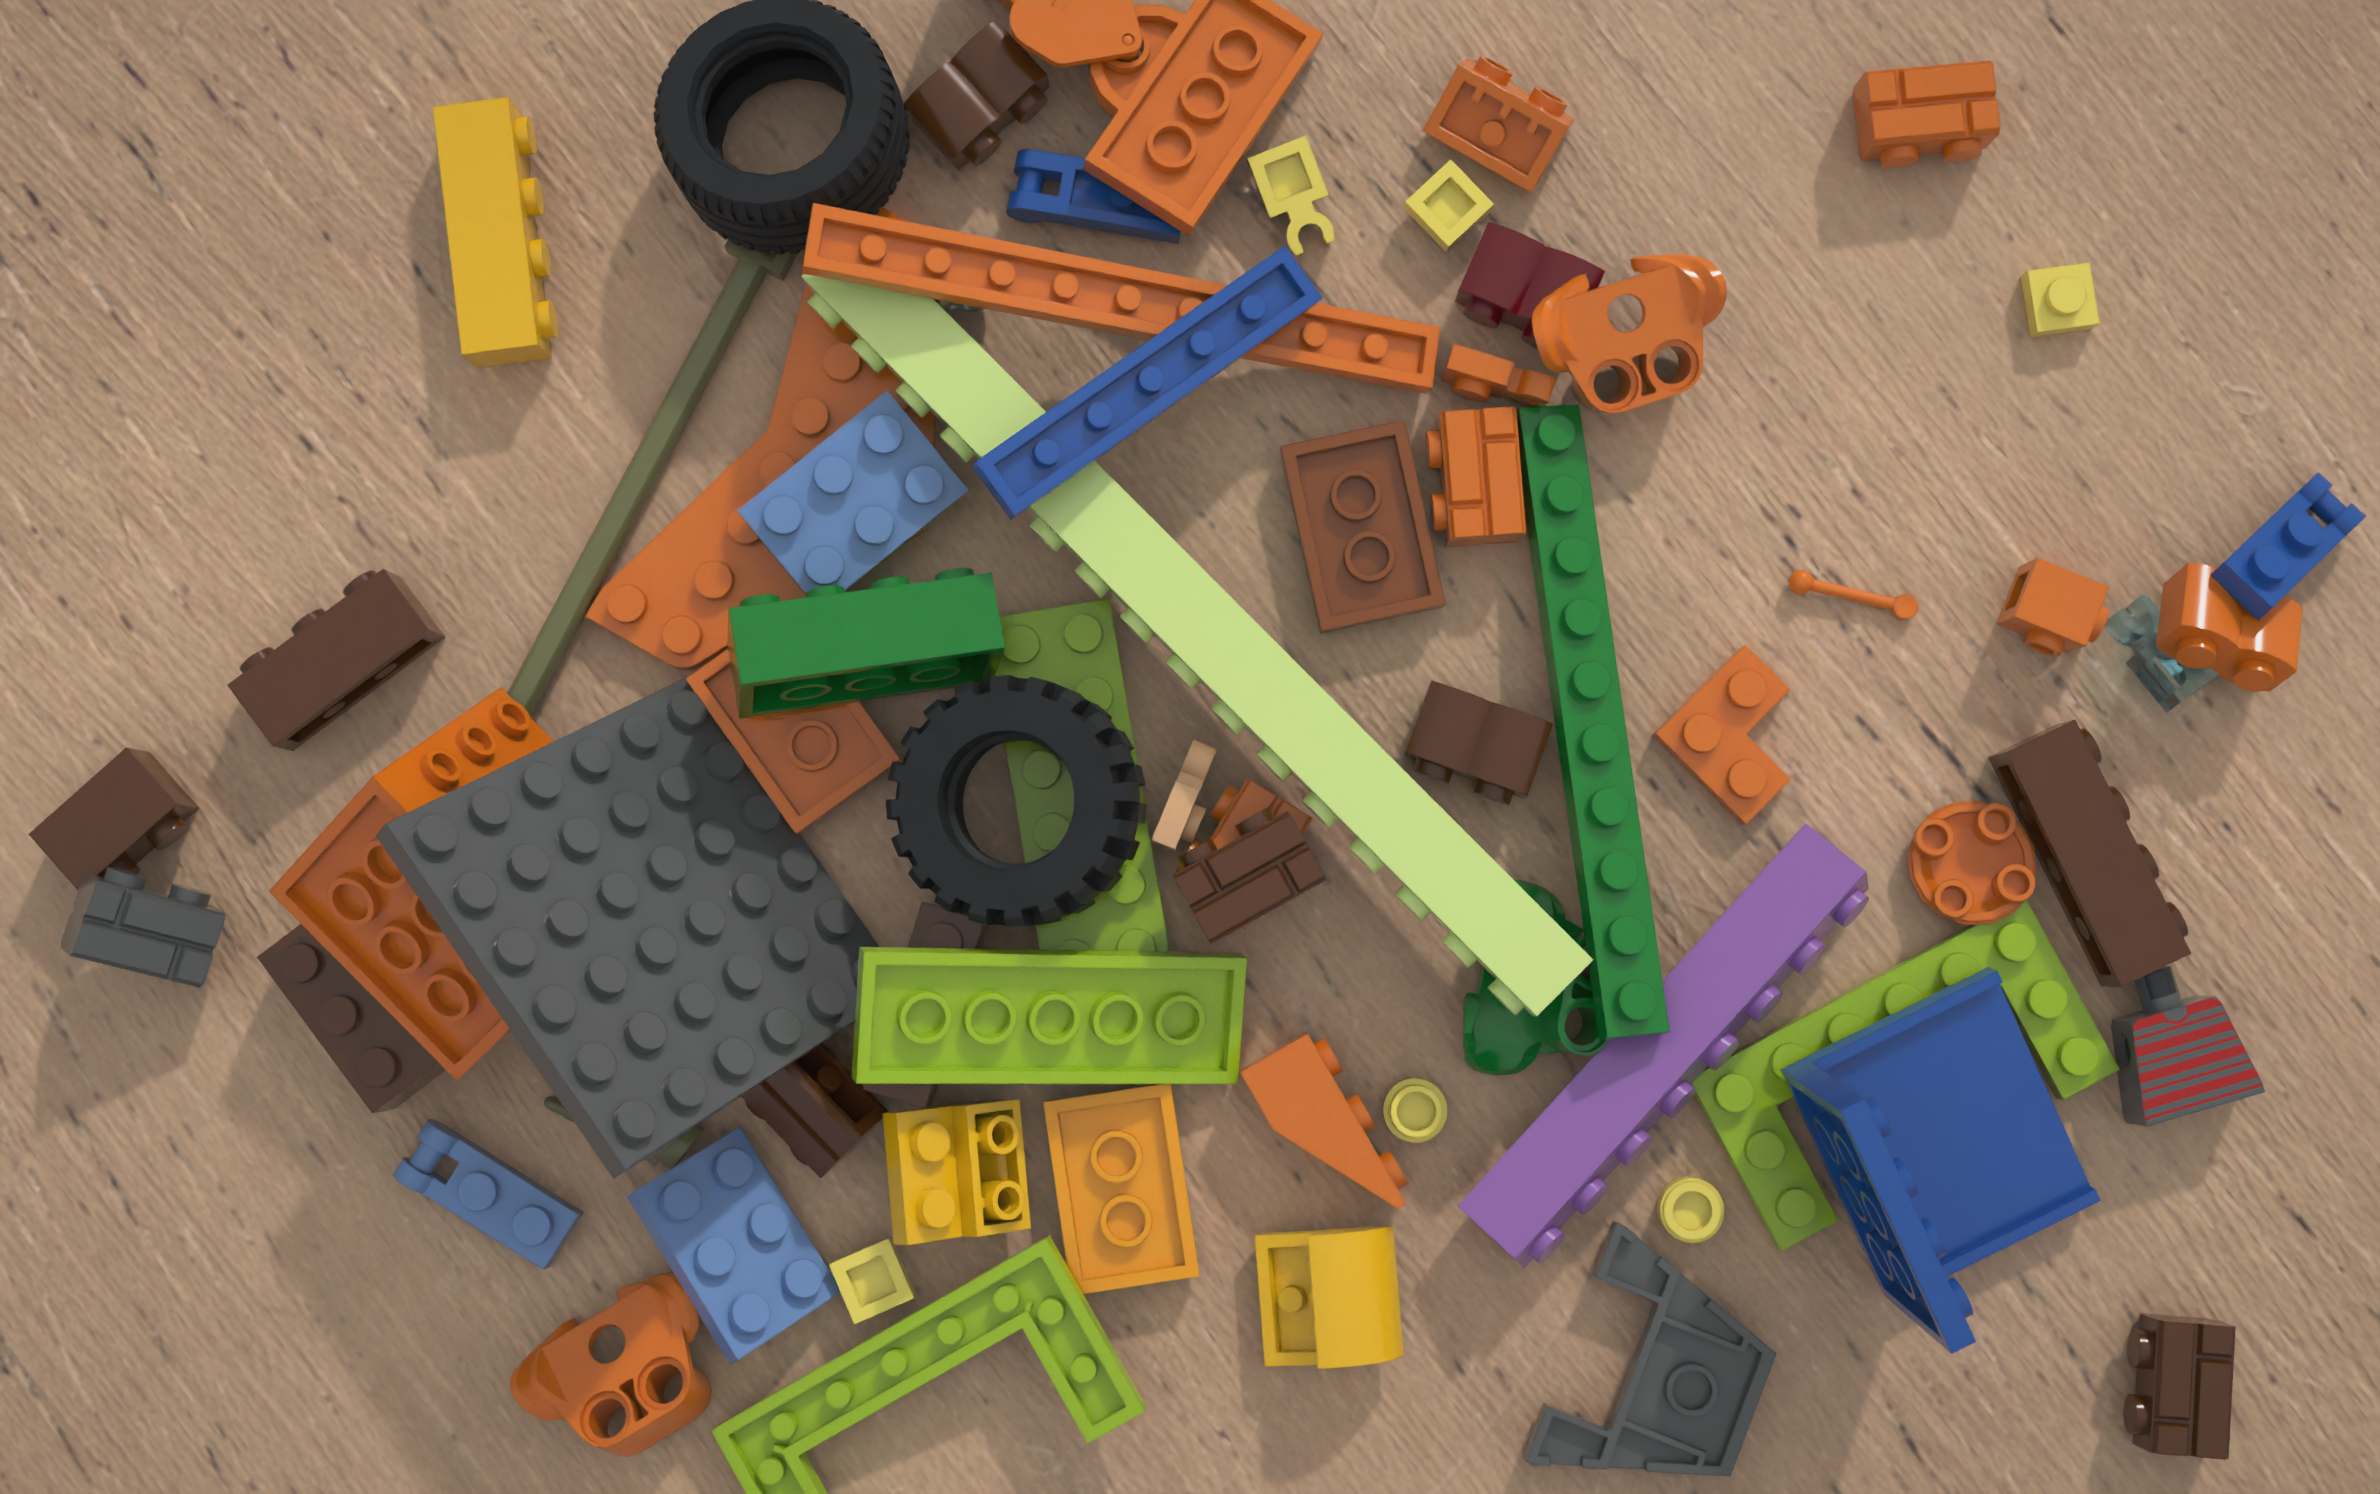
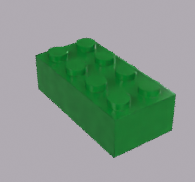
M955 568L937 574L935 580L910 583L907 577H888L873 582L870 585L871 589L845 592L842 586L829 585L809 590L805 594L806 598L779 601V596L761 594L741 600L739 607L728 609L727 640L739 718L957 688L971 681L980 684L990 682L991 676L996 674L1005 650L992 573L974 575V571L970 568Z

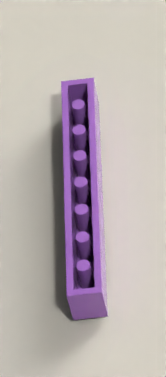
M1805 823L1663 979L1670 1032L1661 1035L1609 1040L1603 1049L1592 1057L1460 1202L1458 1207L1522 1267L1525 1268L1532 1259L1538 1263L1547 1259L1565 1236L1560 1228L1577 1210L1584 1215L1601 1200L1608 1189V1185L1604 1180L1620 1162L1627 1167L1643 1154L1652 1141L1648 1131L1664 1114L1669 1118H1673L1689 1103L1696 1091L1691 1084L1707 1066L1712 1070H1717L1730 1058L1739 1045V1040L1735 1038L1736 1034L1751 1018L1758 1023L1768 1016L1783 995L1778 988L1794 970L1802 975L1817 962L1826 948V945L1821 941L1837 923L1843 927L1848 926L1862 912L1869 901V897L1864 894L1869 889L1867 872Z

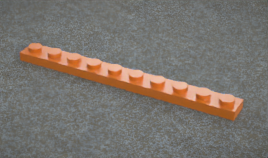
M813 203L810 213L801 270L802 274L1144 340H1150L1227 286L1225 284ZM1317 303L1241 358L1426 394L1433 388L1440 327Z

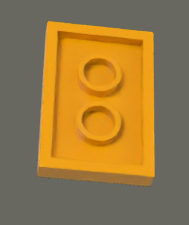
M1151 1084L1044 1101L1043 1106L1066 1263L1082 1293L1088 1294L1200 1276L1171 1084Z

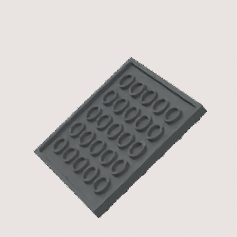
M686 678L386 823L376 835L613 1179L854 1024L859 947H879L800 834H795L743 761L738 751L711 716L705 704L689 685Z

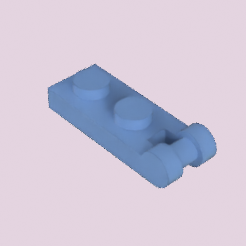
M428 1119L417 1136L421 1140L420 1145L411 1159L407 1157L402 1159L393 1174L394 1178L411 1190L429 1197L543 1270L549 1268L584 1212L436 1120ZM443 1154L459 1162L449 1180L433 1171Z

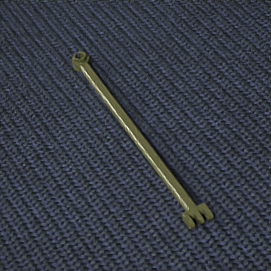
M729 239L727 240L724 248L728 254L738 258V261L507 692L514 701L520 703L527 710L530 717L763 279L768 273L784 281L797 254H789V252L783 255L772 252L760 253L758 249L752 251L746 249L743 245L738 246L731 243Z

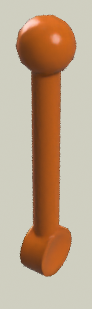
M1805 570L1794 571L1788 579L1790 589L1796 594H1806L1809 591L1888 609L1899 620L1912 618L1918 611L1917 600L1909 594L1891 598L1813 579L1811 574Z

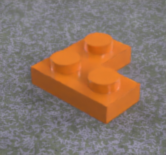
M1746 645L1738 649L1652 734L1740 825L1747 824L1791 780L1746 735L1790 691Z

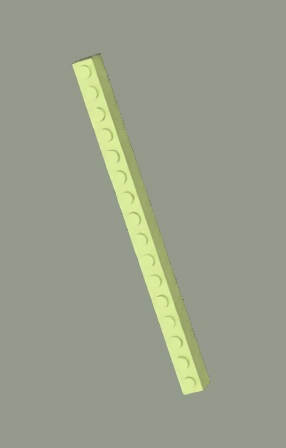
M808 274L801 276L814 293L806 301L809 306L832 329L843 322L858 337L851 345L852 349L877 374L886 366L902 382L895 392L919 417L923 418L931 411L947 427L939 436L965 463L974 455L980 459L1046 413L934 299ZM1096 461L1028 508L1037 517L1029 525L1036 535L1055 553L1065 546L1081 562L1074 570L1077 576L1099 598H1102L1110 591L1127 608L1119 616L1120 619L1145 644L1155 636L1172 653L1165 661V664L1186 686L1192 690L1201 682L1218 700L1210 708L1213 713L1237 736L1246 728L1264 746L1256 753L1257 757L1282 782L1292 774L1310 792L1302 802L1322 823L1330 828L1338 820L1356 838L1348 846L1351 852L1375 875L1384 867L1402 885L1394 893L1395 896L1420 921H1423L1431 914L1449 932L1441 942L1468 969L1478 961L1495 978L1487 988L1511 1013L1516 1016L1525 1008L1532 1016H1538L1593 961Z

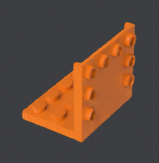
M502 687L375 774L269 890L309 933L456 1081L492 1049L510 1029L376 835L386 823L554 742L530 717L527 710L520 703L514 701Z

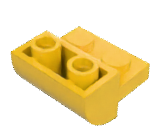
M1020 1099L954 1103L929 1106L926 1109L882 1113L893 1245H913L957 1237H981L1031 1229Z
M1393 1225L1333 1227L1317 1231L1273 1232L1255 1235L1265 1367L1318 1365V1369L1342 1368L1382 1363L1404 1356Z

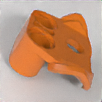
M1688 254L1642 255L1630 259L1633 270L1642 274L1588 291L1589 281L1586 274L1572 278L1553 293L1543 298L1533 311V333L1543 363L1553 372L1570 373L1573 393L1577 401L1585 408L1609 414L1625 412L1683 393L1692 388L1699 379L1703 367V328L1715 320L1721 313L1727 297L1726 281L1712 262L1705 258ZM1623 294L1635 297L1642 307L1640 323L1629 332L1617 331L1608 319V309L1611 302ZM1670 347L1678 357V368L1671 379L1663 382L1655 373L1654 362L1662 349ZM1610 366L1619 377V386L1612 398L1602 401L1594 391V380L1601 369Z
M673 1272L661 1273L622 1287L616 1292L619 1301L581 1324H578L576 1319H571L560 1325L512 1373L510 1390L518 1404L537 1418L545 1420L565 1419L585 1442L622 1457H631L641 1453L698 1418L706 1410L710 1402L712 1388L705 1372L692 1364L689 1344L694 1341L697 1335L699 1315ZM619 1327L624 1333L626 1340L622 1354L615 1361L600 1363L594 1356L593 1351L597 1335L603 1329ZM681 1373L683 1379L682 1390L673 1401L665 1403L663 1394L667 1382L673 1376ZM624 1408L626 1420L622 1430L616 1436L609 1437L607 1429L611 1416L617 1410Z

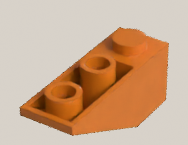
M1304 1032L1239 1070L1274 1131L1395 1208L1399 1209L1406 1205L1398 1189L1409 1183L1389 1150L1379 1156L1365 1134L1376 1126L1357 1094L1348 1099H1345L1333 1078L1341 1073L1343 1069L1325 1038L1313 1043L1308 1033Z

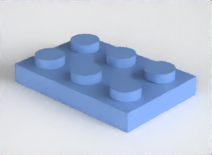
M887 390L738 509L737 513L804 594L811 589L829 585L842 586L847 590L963 496L968 489Z
M741 1127L627 1196L730 1365L841 1293L836 1280Z

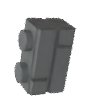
M107 867L104 878L85 873L73 904V912L69 916L61 940L60 948L72 957L201 988L205 982L213 957V949L217 945L225 921V913L214 906L208 905L211 894L178 884H172L169 895L145 889L147 877L114 867Z

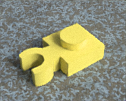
M1306 135L1247 158V164L1268 219L1284 213L1287 215L1289 225L1286 229L1285 241L1289 251L1295 257L1303 253L1298 234L1305 225L1317 227L1325 245L1334 241V230L1331 222L1323 214L1315 212L1312 202L1327 197L1329 194Z

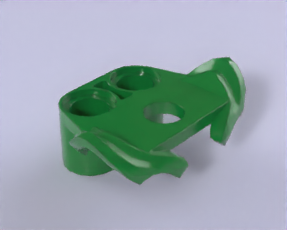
M1513 879L1582 949L1586 946L1584 930L1565 919L1563 907L1553 893L1536 884ZM1482 965L1476 992L1466 993L1464 997L1463 1047L1465 1061L1471 1069L1483 1074H1517L1526 1069L1537 1058V1055L1567 1052L1576 1055H1592L1601 1051L1609 1041H1599L1590 973L1585 977L1580 973L1538 1016H1532L1525 1008L1516 1016L1511 1013L1487 988L1495 978ZM1577 1008L1582 1017V1028L1580 1033L1570 1040L1565 1032V1021L1568 1014Z

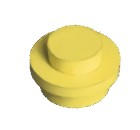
M1421 1078L1404 1079L1396 1083L1388 1091L1384 1099V1121L1388 1129L1403 1141L1411 1143L1428 1141L1441 1131L1446 1122L1447 1103L1445 1097L1437 1086Z

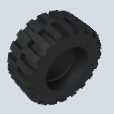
M1012 675L991 676L990 682L980 684L971 681L954 688L955 697L948 701L941 699L934 701L923 711L927 721L922 727L910 726L900 743L907 747L908 750L902 763L892 761L888 780L897 782L896 799L886 800L887 819L897 820L900 833L891 838L898 857H908L913 866L908 875L920 889H930L936 894L935 903L949 912H961L968 916V920L985 925H1005L1006 927L1044 925L1061 921L1062 917L1073 913H1080L1094 905V898L1103 891H1110L1123 877L1119 870L1126 860H1133L1140 844L1139 841L1134 840L1138 823H1145L1147 804L1140 803L1139 789L1140 786L1145 785L1142 767L1135 765L1130 752L1134 747L1126 733L1114 726L1111 722L1112 716L1103 708L1082 697V694L1050 681L1034 677L1027 679ZM1030 741L1048 748L1067 767L1074 789V811L1064 838L1052 852L1032 862L1010 864L988 856L975 844L964 819L963 794L972 769L990 749L1005 742Z

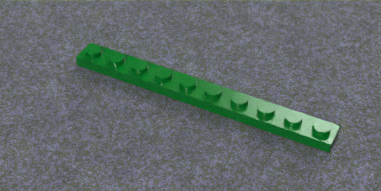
M1579 404L1519 407L1516 412L1524 508L1586 951L1593 959L1588 966L1599 1041L1661 1035L1670 1032L1580 407Z

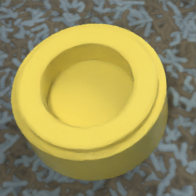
M1680 1177L1669 1182L1659 1194L1656 1205L1657 1217L1663 1229L1672 1237L1686 1243H1699L1711 1238L1721 1227L1724 1219V1203L1719 1192L1708 1182L1696 1177Z

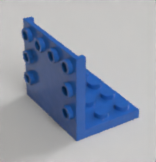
M1990 967L1780 1069L1884 1296L1951 1354L1975 1343L1976 1340L1965 1319L1973 1315L1971 1303L1958 1281L1954 1277L1947 1279V1277L2101 1201L2096 1189L2091 1187L2008 1004L2000 986L2003 983L1998 971Z

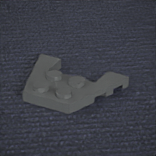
M1612 1221L1592 1275L1595 1278L1653 1300V1307L1608 1425L1603 1427L1543 1402L1523 1459L1525 1462L1536 1466L1557 1464L1581 1466L1582 1468L1607 1469L1608 1467L1645 1469L1647 1472L1731 1477L1777 1353L1697 1288L1664 1258L1653 1251L1626 1226Z

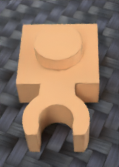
M1193 739L1151 839L1152 843L1176 852L1180 840L1193 843L1207 809L1197 805L1196 802L1217 753L1216 748Z

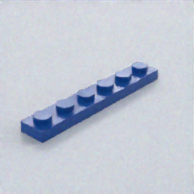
M1283 246L975 461L972 468L1009 519L1012 520L1315 306L1323 297L1287 247Z

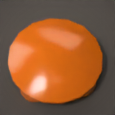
M1981 801L1953 802L1931 812L1914 831L1907 853L1909 878L1921 901L1941 918L1965 926L1990 925L2014 914L2034 892L2037 874L2035 847L2023 825L2017 821L2014 812L2006 805L2000 803L1987 804Z

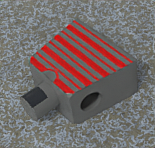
M2164 966L2134 981L2143 1011L2112 1020L2111 1024L2115 1060L2120 1069L2117 1071L2122 1111L2126 1123L2148 1127L2265 1092L2263 1083L2221 1001L2216 996L2197 995L2182 999L2171 966Z

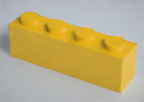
M509 97L434 106L433 114L461 355L477 368L552 358L550 339L557 338L559 331L554 304L552 300L545 301L542 277L551 276V261L545 239H538L535 216L544 214V202L537 177H530L528 155H533L537 152L532 120L529 116L523 117Z

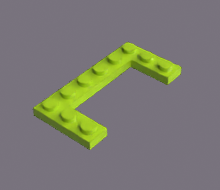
M2027 900L2022 903L2014 914L1990 925H1970L1734 1051L1730 1058L1717 1070H1712L1707 1066L1691 1084L1696 1089L1694 1096L1776 1249L1783 1251L1838 1221L1777 1108V1105L1793 1097L1780 1069L1990 967L1998 971L2003 983L2000 986L2026 1044L2055 1098L2064 1100L2120 1070Z
M1048 1235L721 1422L711 1432L746 1494H828L806 1455V1451L1020 1329H1023L1087 1444L1142 1414L1147 1406L1054 1241Z

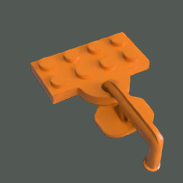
M996 0L1011 9L1009 28L1013 38L1020 46L1057 68L1088 64V83L1098 105L1113 119L1085 158L1083 170L1189 237L1320 45L1324 34L1271 0H1194L1185 14L1164 5H1134L1133 0Z

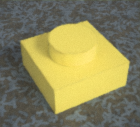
M1450 159L1405 201L1403 209L1447 253L1492 211L1494 203Z
M2090 262L2029 270L2020 277L2030 338L2091 330L2100 324Z
M892 1236L829 1264L854 1325L916 1297L897 1248L893 1245Z

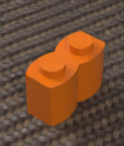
M2187 563L2163 584L2156 647L2185 667L2214 669L2220 676L2246 691H2272L2296 673L2303 608L2285 595L2271 610L2257 620L2210 576L2217 569L2216 567L2199 563Z

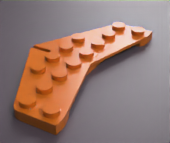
M883 207L879 208L880 211L877 216L906 221ZM805 284L768 430L600 590L585 615L590 620L677 669H697L728 649V609L739 607L741 600L761 594L779 596V601L806 598L804 592L737 513L738 509L887 390L932 446L936 448V416L929 411L923 418L919 417L895 392L902 382L886 366L877 374L852 349L851 345L858 337L843 322L832 329L809 306L806 301L814 293L807 284ZM924 526L921 530L914 534L905 543L909 542L910 540L927 531L928 529L926 528V526Z

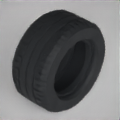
M817 0L747 1L716 14L709 21L699 26L689 35L685 43L676 50V54L671 57L668 63L669 67L664 71L661 77L662 81L658 85V96L654 104L656 109L653 113L656 124L654 127L657 138L656 142L667 169L690 206L710 229L717 231L725 240L729 239L731 243L738 246L743 245L746 249L752 251L758 249L760 253L773 251L774 254L780 255L786 252L797 254L802 250L805 251L813 203L877 215L880 211L879 208L885 206L890 200L889 196L894 194L897 188L896 183L900 181L903 175L902 169L906 167V154H908L910 147L908 141L910 139V131L908 128L907 110L893 73L878 43L874 38H871L870 33L865 27H861L858 21L849 18V15L842 10H837L836 7L828 4L823 5L822 2ZM797 78L823 82L845 96L846 108L840 131L821 155L799 169L765 175L741 171L724 160L722 144L729 120L746 98L767 85Z

